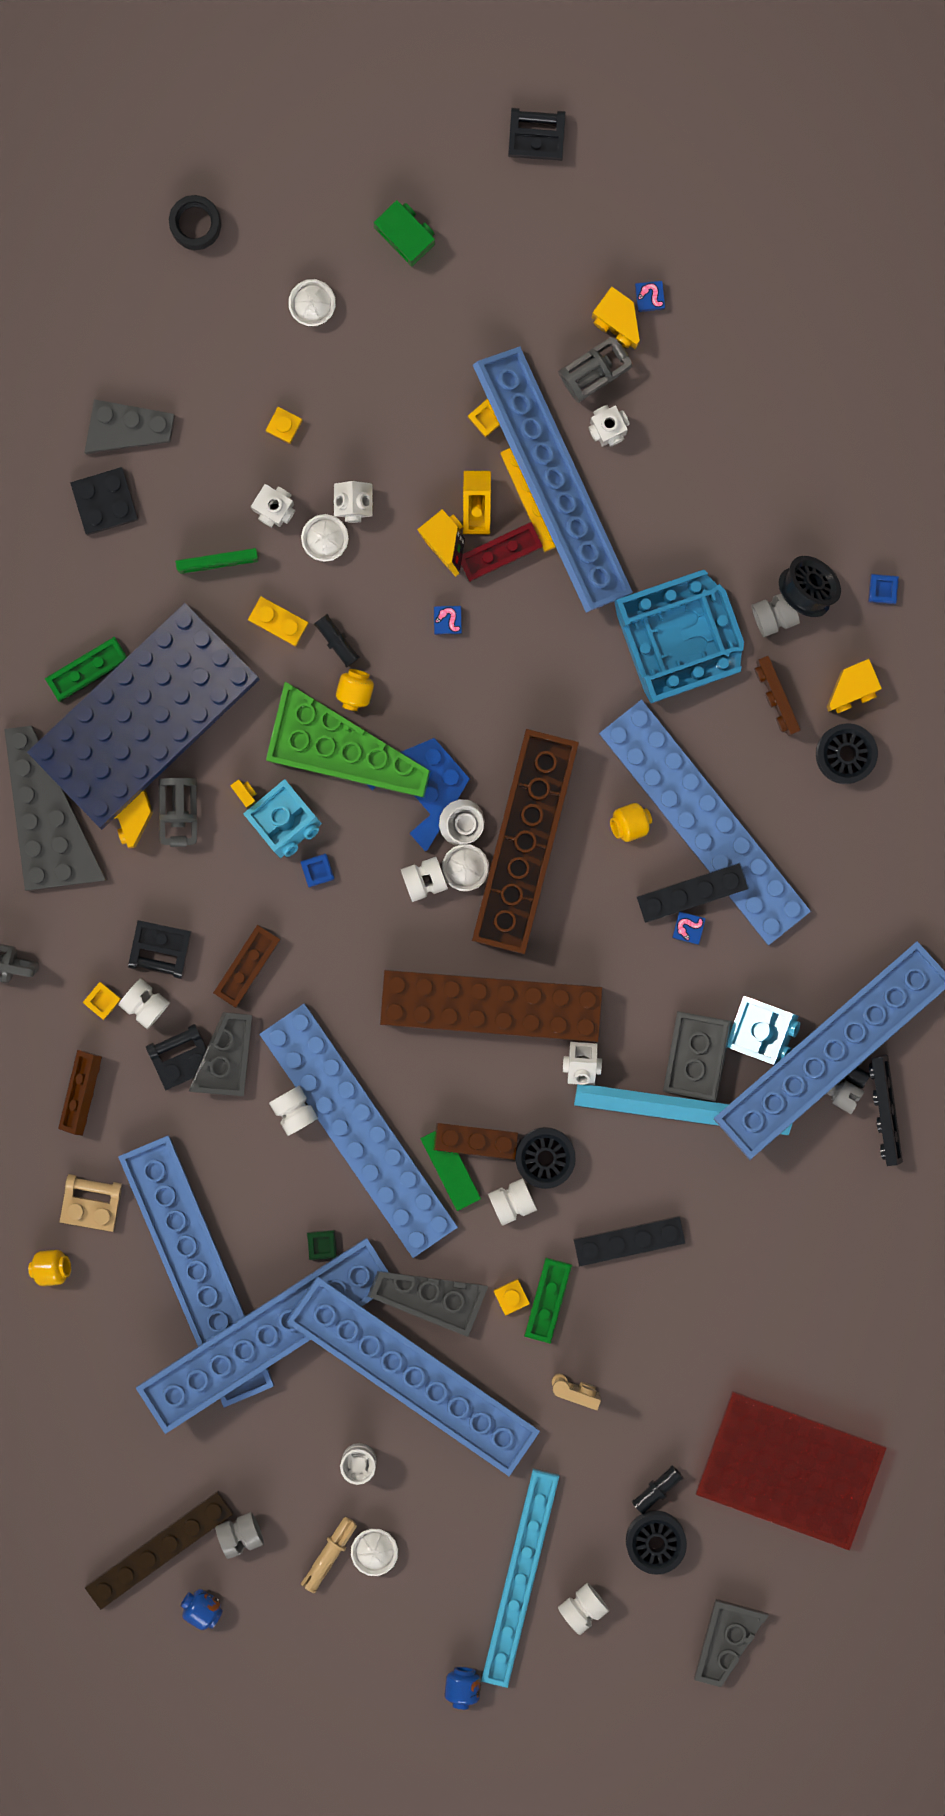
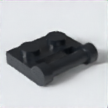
M511 108L508 157L562 161L566 111H557L556 114L519 111L520 108ZM519 122L555 124L556 130L518 128Z
M138 920L128 968L137 969L139 967L173 974L174 978L182 979L192 931ZM145 949L177 956L176 964L140 957V951Z
M193 1024L188 1027L187 1031L156 1045L154 1043L147 1045L146 1050L166 1091L195 1077L207 1047L197 1025ZM191 1040L194 1041L195 1048L164 1062L162 1061L160 1054Z

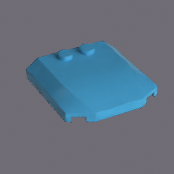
M705 570L614 601L621 629L643 690L650 703L741 672V655L744 648L741 631L726 590L720 584L717 585L707 575L708 573Z

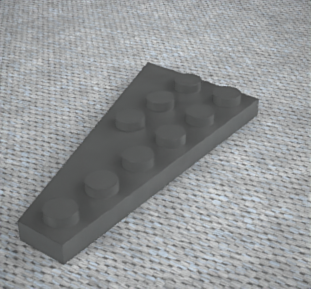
M33 726L4 729L25 891L106 881L107 879L96 860L95 854L63 789L27 753L39 741Z

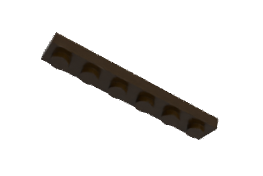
M219 1491L215 1492L86 1585V1591L99 1609H103L232 1516L234 1512Z

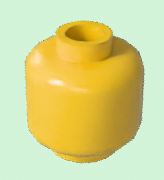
M349 669L348 672L340 676L336 698L343 703V708L358 711L359 707L369 705L374 688V682L369 678L370 674L357 669Z
M631 803L616 809L613 813V818L610 819V827L614 836L618 839L621 838L625 842L646 836L649 832V824L652 823V816L647 808L643 809L638 803Z
M61 1250L39 1251L34 1255L32 1262L29 1263L28 1271L30 1277L34 1278L39 1286L61 1285L70 1276L71 1263L69 1257L65 1256Z

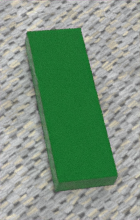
M253 548L176 560L175 562L177 571L180 574L255 563L259 561L258 550Z
M113 637L49 675L45 680L58 702H61L113 671L127 656L117 639Z
M435 1131L421 1137L420 1139L456 1210L459 1211L480 1200L481 1197L459 1153L433 1150Z
M545 1257L524 1337L551 1344L572 1264Z

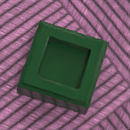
M335 1230L307 1232L309 1260L337 1257Z

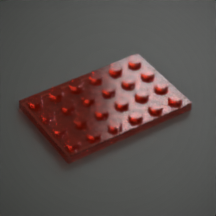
M732 1391L695 1494L850 1551L886 1447Z

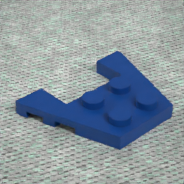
M435 738L400 752L431 771L425 797L415 796L430 813V816L409 833L425 852L430 848L440 831L439 820L442 811L451 802L459 799L470 780ZM368 785L371 790L376 788L375 786Z

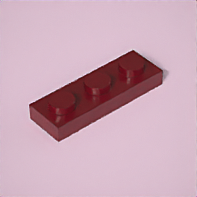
M532 522L464 553L461 566L468 581L471 582L543 548V545Z

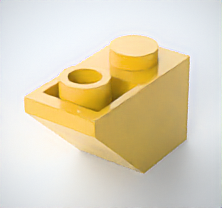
M611 286L592 313V319L595 320L593 324L605 333L609 330L616 335L615 339L623 347L628 349L631 346L636 349L640 339L634 302Z
M869 659L840 672L827 704L828 712L835 709L838 714L852 708L851 702L861 699V702L864 703L877 697L875 692L882 688Z
M146 789L115 817L119 819L121 828L117 829L122 845L127 843L128 848L137 846L153 814Z

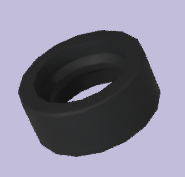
M198 195L185 196L178 200L170 211L169 226L175 240L184 248L191 250L205 249L212 245L219 237L222 227L220 214L214 203L206 197ZM188 208H202L208 212L211 218L210 230L201 238L187 237L180 229V216Z

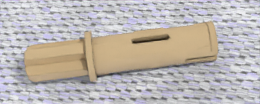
M344 1517L332 1537L328 1536V1543L301 1582V1585L308 1591L316 1593L340 1552L346 1550L345 1544L357 1527L352 1519Z

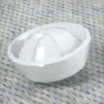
M308 279L298 283L292 289L289 296V310L292 316L299 323L306 326H318L327 322L333 315L336 307L332 289L326 283L317 279Z
M328 514L317 515L310 519L303 527L301 535L302 546L306 553L313 559L323 562L332 561L341 556L347 548L349 540L348 531L344 523L337 517Z
M463 799L453 801L447 805L442 811L439 820L442 836L447 842L455 846L474 843L481 836L485 825V818L481 808L476 803Z
M461 844L453 847L446 853L442 862V873L445 881L451 887L459 891H471L479 888L485 882L489 874V862L480 848L471 844Z
M369 1529L361 1532L355 1538L351 1546V1558L360 1572L368 1576H380L394 1567L398 1559V1547L395 1539L388 1532L381 1529Z

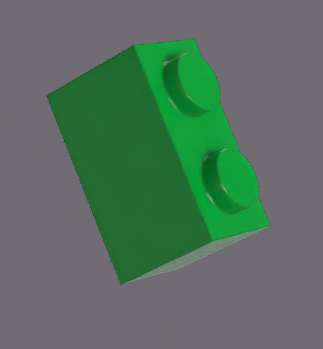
M396 200L373 222L374 229L413 267L435 245V239L433 238L435 233L425 222L421 225L414 218L416 213L407 203L402 205Z

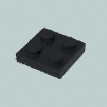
M122 467L70 482L87 536L138 520Z

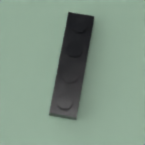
M737 863L639 895L637 900L646 923L747 890L749 887L741 863Z
M881 1055L872 1058V1063L869 1064L871 1079H875L876 1090H873V1101L875 1106L879 1107L880 1117H877V1129L879 1133H882L884 1143L880 1145L881 1157L883 1160H886L887 1166H895L902 1163L903 1159L888 1055Z
M680 1216L573 1239L579 1267L685 1244Z

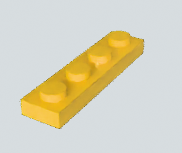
M511 448L500 452L530 522H532L543 545V551L547 552L556 548Z

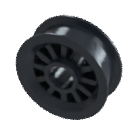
M811 556L795 558L791 562L790 568L784 570L779 577V589L785 601L794 610L808 617L823 616L829 610L830 605L836 603L841 596V585L836 574L824 562Z
M851 723L840 724L829 729L820 738L816 747V761L820 771L829 780L839 784H852L864 779L872 772L878 758L877 744L873 736L865 728ZM846 734L851 735L849 742H847ZM841 735L842 744L836 736ZM855 737L859 738L860 741L854 745ZM833 741L837 748L829 745L830 742ZM863 743L865 749L858 750L857 747ZM846 746L852 749L853 758L851 761H844L840 757L842 747ZM827 749L835 752V754L827 755ZM866 753V758L859 756V754ZM835 758L836 761L830 765L828 759ZM856 760L863 762V766L861 767ZM839 763V769L836 771L833 767ZM851 764L855 767L857 772H852ZM845 765L847 768V774L842 773Z
M548 1127L537 1128L528 1132L520 1140L515 1155L517 1169L522 1178L532 1186L543 1189L554 1188L564 1183L572 1174L576 1162L575 1150L568 1137L559 1130ZM544 1138H550L548 1146H545ZM540 1139L541 1147L539 1148L534 1141ZM555 1140V1141H557L559 1144L556 1145V1146L552 1149L551 1147H552L553 1141ZM532 1145L537 1151L528 1150V1147ZM563 1147L565 1152L555 1154L557 1150ZM550 1151L553 1154V1161L549 1165L540 1164L538 1162L540 1152ZM527 1153L534 1156V1158L525 1159V1155ZM566 1156L565 1162L557 1160V1158ZM536 1162L530 1169H528L526 1164ZM555 1164L563 1166L562 1170L559 1171ZM539 1167L540 1169L536 1176L532 1172ZM550 1168H552L555 1171V1176L551 1177L549 1170ZM544 1169L546 1170L547 1178L541 1177Z
M648 1511L644 1515H639L632 1521L626 1534V1547L631 1561L637 1568L646 1573L655 1575L668 1573L675 1569L685 1556L687 1541L684 1530L678 1520L666 1512ZM654 1523H659L657 1530L654 1528ZM650 1525L651 1531H648L645 1527ZM666 1525L667 1528L662 1532L663 1526ZM642 1531L646 1536L639 1535V1532ZM672 1531H673L674 1534H675V1535L668 1536ZM658 1536L664 1540L662 1546L656 1549L650 1547V1539ZM636 1540L643 1541V1543L636 1544ZM676 1541V1545L670 1544L669 1542ZM666 1549L673 1550V1553L670 1554ZM650 1553L649 1560L645 1559V1557ZM661 1554H664L667 1558L662 1560ZM655 1555L658 1556L659 1561H653Z

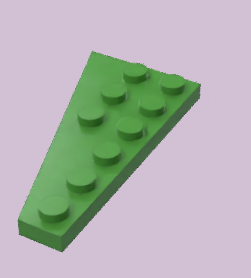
M284 683L266 761L422 798L425 797L431 771L289 683Z

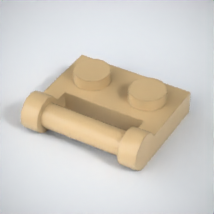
M68 1174L60 1223L114 1232L122 1183L114 1182L112 1185L78 1179L76 1175ZM78 1189L111 1195L110 1203L75 1197L74 1191Z
M560 1373L553 1376V1392L557 1397L598 1410L601 1398L599 1392L595 1390V1386L585 1382H580V1385L568 1382L567 1377Z

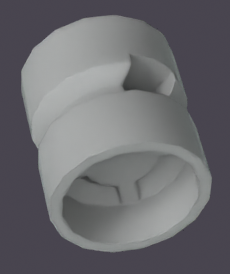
M782 594L773 596L771 602L765 599L751 605L756 624L763 637L777 633L781 626L787 629L800 624L797 611L785 601Z
M252 1512L237 1517L235 1523L229 1520L215 1527L219 1543L227 1559L243 1554V1549L245 1548L251 1551L264 1545L260 1527Z

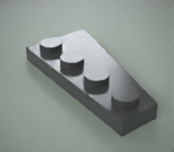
M377 1271L368 1297L468 1337L488 1286Z

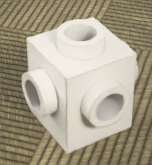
M605 405L593 412L595 416L591 417V426L588 428L595 442L599 440L602 447L607 444L611 447L624 440L623 436L628 431L626 426L630 424L623 410L618 411L616 405L611 408ZM612 419L615 425L612 428H607L604 422Z
M348 481L334 484V516L344 517L345 522L358 523L361 522V518L372 516L371 483Z
M264 484L251 505V509L260 515L258 520L271 528L274 524L281 527L283 522L288 524L295 513V510L292 508L294 502L290 499L292 495L281 487H277L275 490ZM278 504L279 507L276 510H272V505Z
M570 1042L569 1056H564L563 1072L568 1073V1084L595 1085L596 1074L601 1075L602 1058H597V1043Z

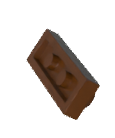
M769 656L757 660L758 667H755L754 670L759 682H765L768 692L765 693L770 707H776L779 717L776 718L781 732L786 731L787 735L790 736L801 731Z
M257 925L213 994L237 1008L281 939Z
M77 1050L58 1129L83 1136L97 1076L100 1071L102 1056Z
M436 1123L433 1150L515 1160L518 1133Z

